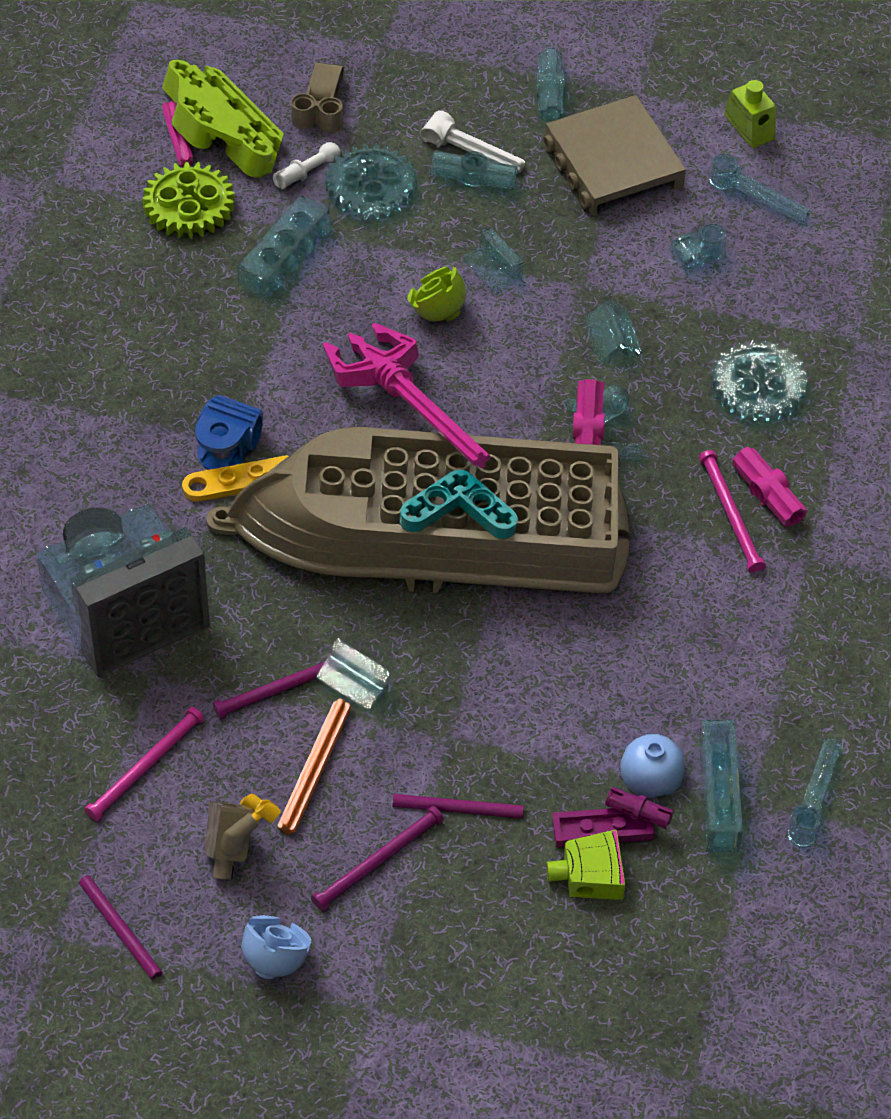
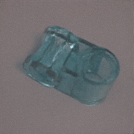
M708 224L703 228L676 238L670 245V252L672 255L678 256L682 262V268L686 272H690L724 255L726 231L721 225Z

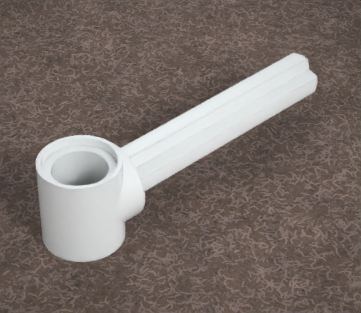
M436 111L420 131L422 140L436 144L437 148L450 143L511 172L521 173L524 168L525 161L457 130L454 119L444 111Z

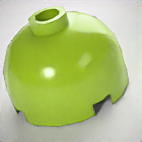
M446 266L423 277L420 280L422 286L417 291L413 287L407 296L408 302L420 317L428 321L439 322L443 320L451 321L460 314V309L463 307L467 297L464 280L456 267H453L451 271Z

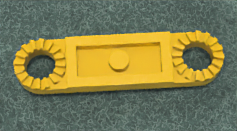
M288 455L191 473L182 482L183 494L187 499L195 502L237 495L251 482L267 474L277 464L286 459ZM197 482L206 485L202 491H193L189 487Z

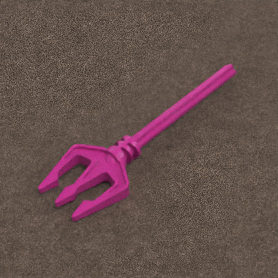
M373 323L372 328L378 342H389L394 346L391 350L383 351L365 343L363 337L348 333L353 352L359 353L363 361L349 365L340 359L341 354L338 347L327 342L323 343L326 356L336 381L340 386L381 385L391 396L402 397L474 466L477 465L480 469L486 467L485 462L490 460V455L413 384V376L407 369L419 357L417 342L414 338Z

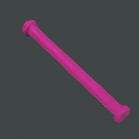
M704 451L699 455V461L701 465H705L748 561L746 567L749 573L764 570L766 567L765 561L758 556L716 462L718 457L715 451Z
M190 707L186 711L187 716L94 804L89 803L84 808L85 813L98 823L103 818L102 813L196 724L200 725L204 722L203 714L197 708Z

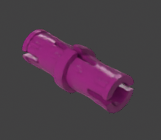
M614 786L611 787L605 802V806L625 812L636 821L640 819L648 821L666 830L674 814L673 809L655 804L647 800L648 797L644 795L636 796Z

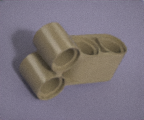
M315 63L307 92L296 94L291 99V122L296 128L308 129L314 124H318L319 128L327 133L338 132L342 128L343 104L338 99L340 93L339 83L344 78V66Z

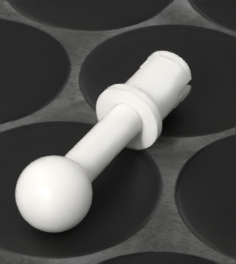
M327 142L320 147L318 154L303 162L293 160L288 167L274 173L273 181L281 189L298 180L304 181L307 178L308 171L325 162L337 161L341 156V150L335 143Z

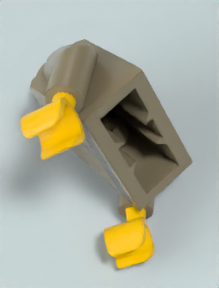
M255 794L245 796L239 804L209 801L205 855L215 859L214 878L233 879L234 862L246 861L250 833L259 826L258 822L261 818L268 823H272L281 813L277 805L270 800H262Z

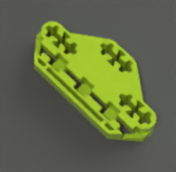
M182 60L170 61L162 88L177 103L172 118L173 127L192 146L200 149L210 148L216 136L223 139L227 144L225 148L227 156L245 174L251 177L261 178L271 173L284 133L221 70L206 65L204 72H202L196 65H190L188 62Z

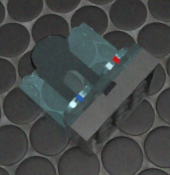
M149 503L139 508H133L121 516L115 511L103 507L81 510L71 516L64 525L62 533L63 542L50 545L36 553L41 587L97 677L210 626L204 553L187 527L177 531L166 529Z

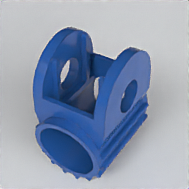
M215 395V397L211 398L203 407L195 427V436L199 443L197 456L200 464L207 470L242 464L249 451H254L259 442L264 420L262 410L222 395ZM230 451V455L224 459H218L212 454L213 452L226 453Z

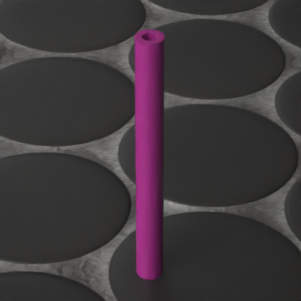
M393 794L392 807L427 810L429 807L435 806L439 811L521 819H523L524 810L523 805Z
M89 875L81 878L79 885L150 979L154 980L156 974L158 977L162 975L161 969Z

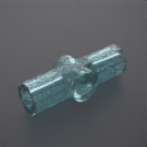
M545 48L542 52L538 53L536 88L537 98H539V118L545 120V122H552L563 118L565 73H562V54L556 51L555 48Z
M434 150L430 166V174L462 180L463 184L471 188H477L484 184L514 190L518 173V166L488 161L486 156L478 151L467 152L463 156Z

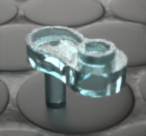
M611 385L604 391L603 414H605V424L613 417L622 414L629 406V392L618 385ZM572 397L568 398L565 402V407L577 413V400Z

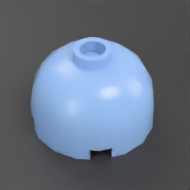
M646 734L638 737L626 747L621 759L620 772L624 780L623 782L628 789L639 796L644 795L648 798H656L657 796L670 795L681 786L684 778L685 765L683 753L678 745L666 736Z
M253 916L245 926L241 945L242 954L247 963L255 970L257 975L266 979L283 977L294 973L302 966L309 952L311 938L308 933L294 923L291 924L290 928L280 925L281 918Z

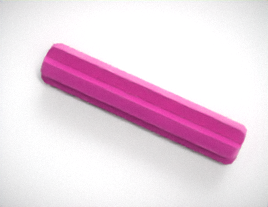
M174 101L165 102L162 105L163 114L178 164L181 167H184L185 162L192 165L193 155L189 142L172 125V118L177 103Z

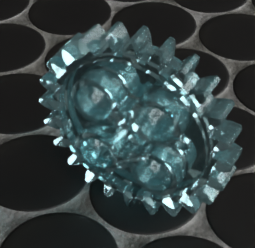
M364 143L361 150L355 145L352 146L351 153L342 150V157L334 156V163H329V171H326V191L329 192V199H334L335 207L343 205L344 213L350 209L353 210V217H356L360 212L363 213L364 219H367L369 214H374L375 218L379 219L382 212L389 217L391 209L399 213L400 204L408 206V199L414 198V191L417 189L416 171L413 170V162L408 163V156L399 157L398 149L392 153L389 152L388 145L381 150L378 143L374 144L373 149H369L368 145Z
M750 340V345L747 347L742 342H739L738 350L729 346L728 354L721 352L720 359L715 360L711 376V389L715 390V399H722L721 407L731 406L730 414L740 411L741 419L746 418L749 414L752 415L753 422L757 421L758 416H762L765 422H768L770 415L780 420L781 412L789 416L791 415V409H798L800 401H804L808 385L806 380L807 371H803V362H796L797 354L788 356L787 347L780 351L777 350L776 342L771 347L767 346L765 340H762L760 346L756 345L754 340ZM755 362L758 363L759 376L756 374L757 366H756ZM760 384L763 385L762 394L764 399H761Z

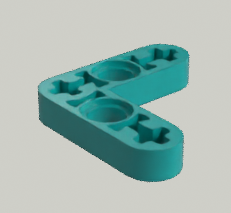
M465 470L450 472L406 501L400 509V525L403 529L410 532H419L457 506H460L491 535L500 539L512 537L516 532L518 521L517 514ZM441 497L445 500V503L435 505L429 499ZM477 500H484L489 503V506L478 508L473 503Z

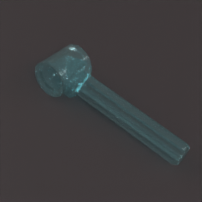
M724 153L714 157L709 182L713 187L728 190L735 187L801 223L807 221L811 212L810 209L742 174V168L738 166L735 157Z
M836 737L823 740L802 804L797 806L792 813L787 836L789 841L796 847L807 848L816 842L823 820L820 810L842 748L841 742L837 741Z

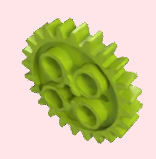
M185 162L184 168H180L175 163L174 170L172 171L164 167V175L155 173V181L148 180V188L143 189L144 197L142 199L145 216L149 217L150 224H157L158 231L166 228L168 236L176 231L178 238H181L184 233H188L189 238L192 239L195 232L204 237V230L207 229L214 233V225L223 227L224 220H230V212H234L235 193L233 192V184L228 183L227 176L221 177L219 169L211 172V165L201 169L200 162H197L194 167H190L189 163Z

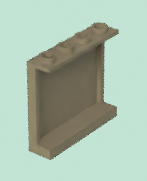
M637 95L546 123L545 136H543V144L546 151H552L557 168L560 171L564 170L569 187L572 190H577L581 206L584 209L588 208L593 216L597 215L599 204L667 182L670 183L674 190L684 187L685 167Z

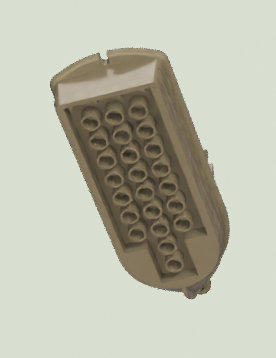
M368 427L336 429L317 436L277 464L267 474L247 485L237 495L231 507H215L208 512L206 517L207 527L212 532L223 535L239 534L260 552L284 564L310 572L334 576L405 579L408 590L414 592L415 580L433 581L432 593H438L443 582L602 594L610 593L617 588L623 576L630 544L628 539L618 538V536H629L630 532L627 509L618 483V450L613 446L469 435L490 455V460L485 462L486 467L480 469L477 465L474 466L440 433ZM465 470L517 514L518 521L515 534L510 538L500 539L491 535L460 506H457L419 532H410L403 529L400 525V509L406 501L450 472ZM441 497L429 499L435 505L445 503V500ZM477 500L473 503L478 508L489 506V503L484 500Z

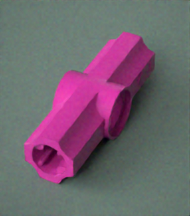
M593 379L578 381L577 413L574 412L573 439H575L577 444L601 445V441L604 440V382Z
M748 446L739 451L733 458L732 465L749 484L751 495L758 497L761 501L759 503L761 506L766 504L785 527H791L800 522L806 516L807 509L790 490L785 474L778 468L773 470L754 448H749Z

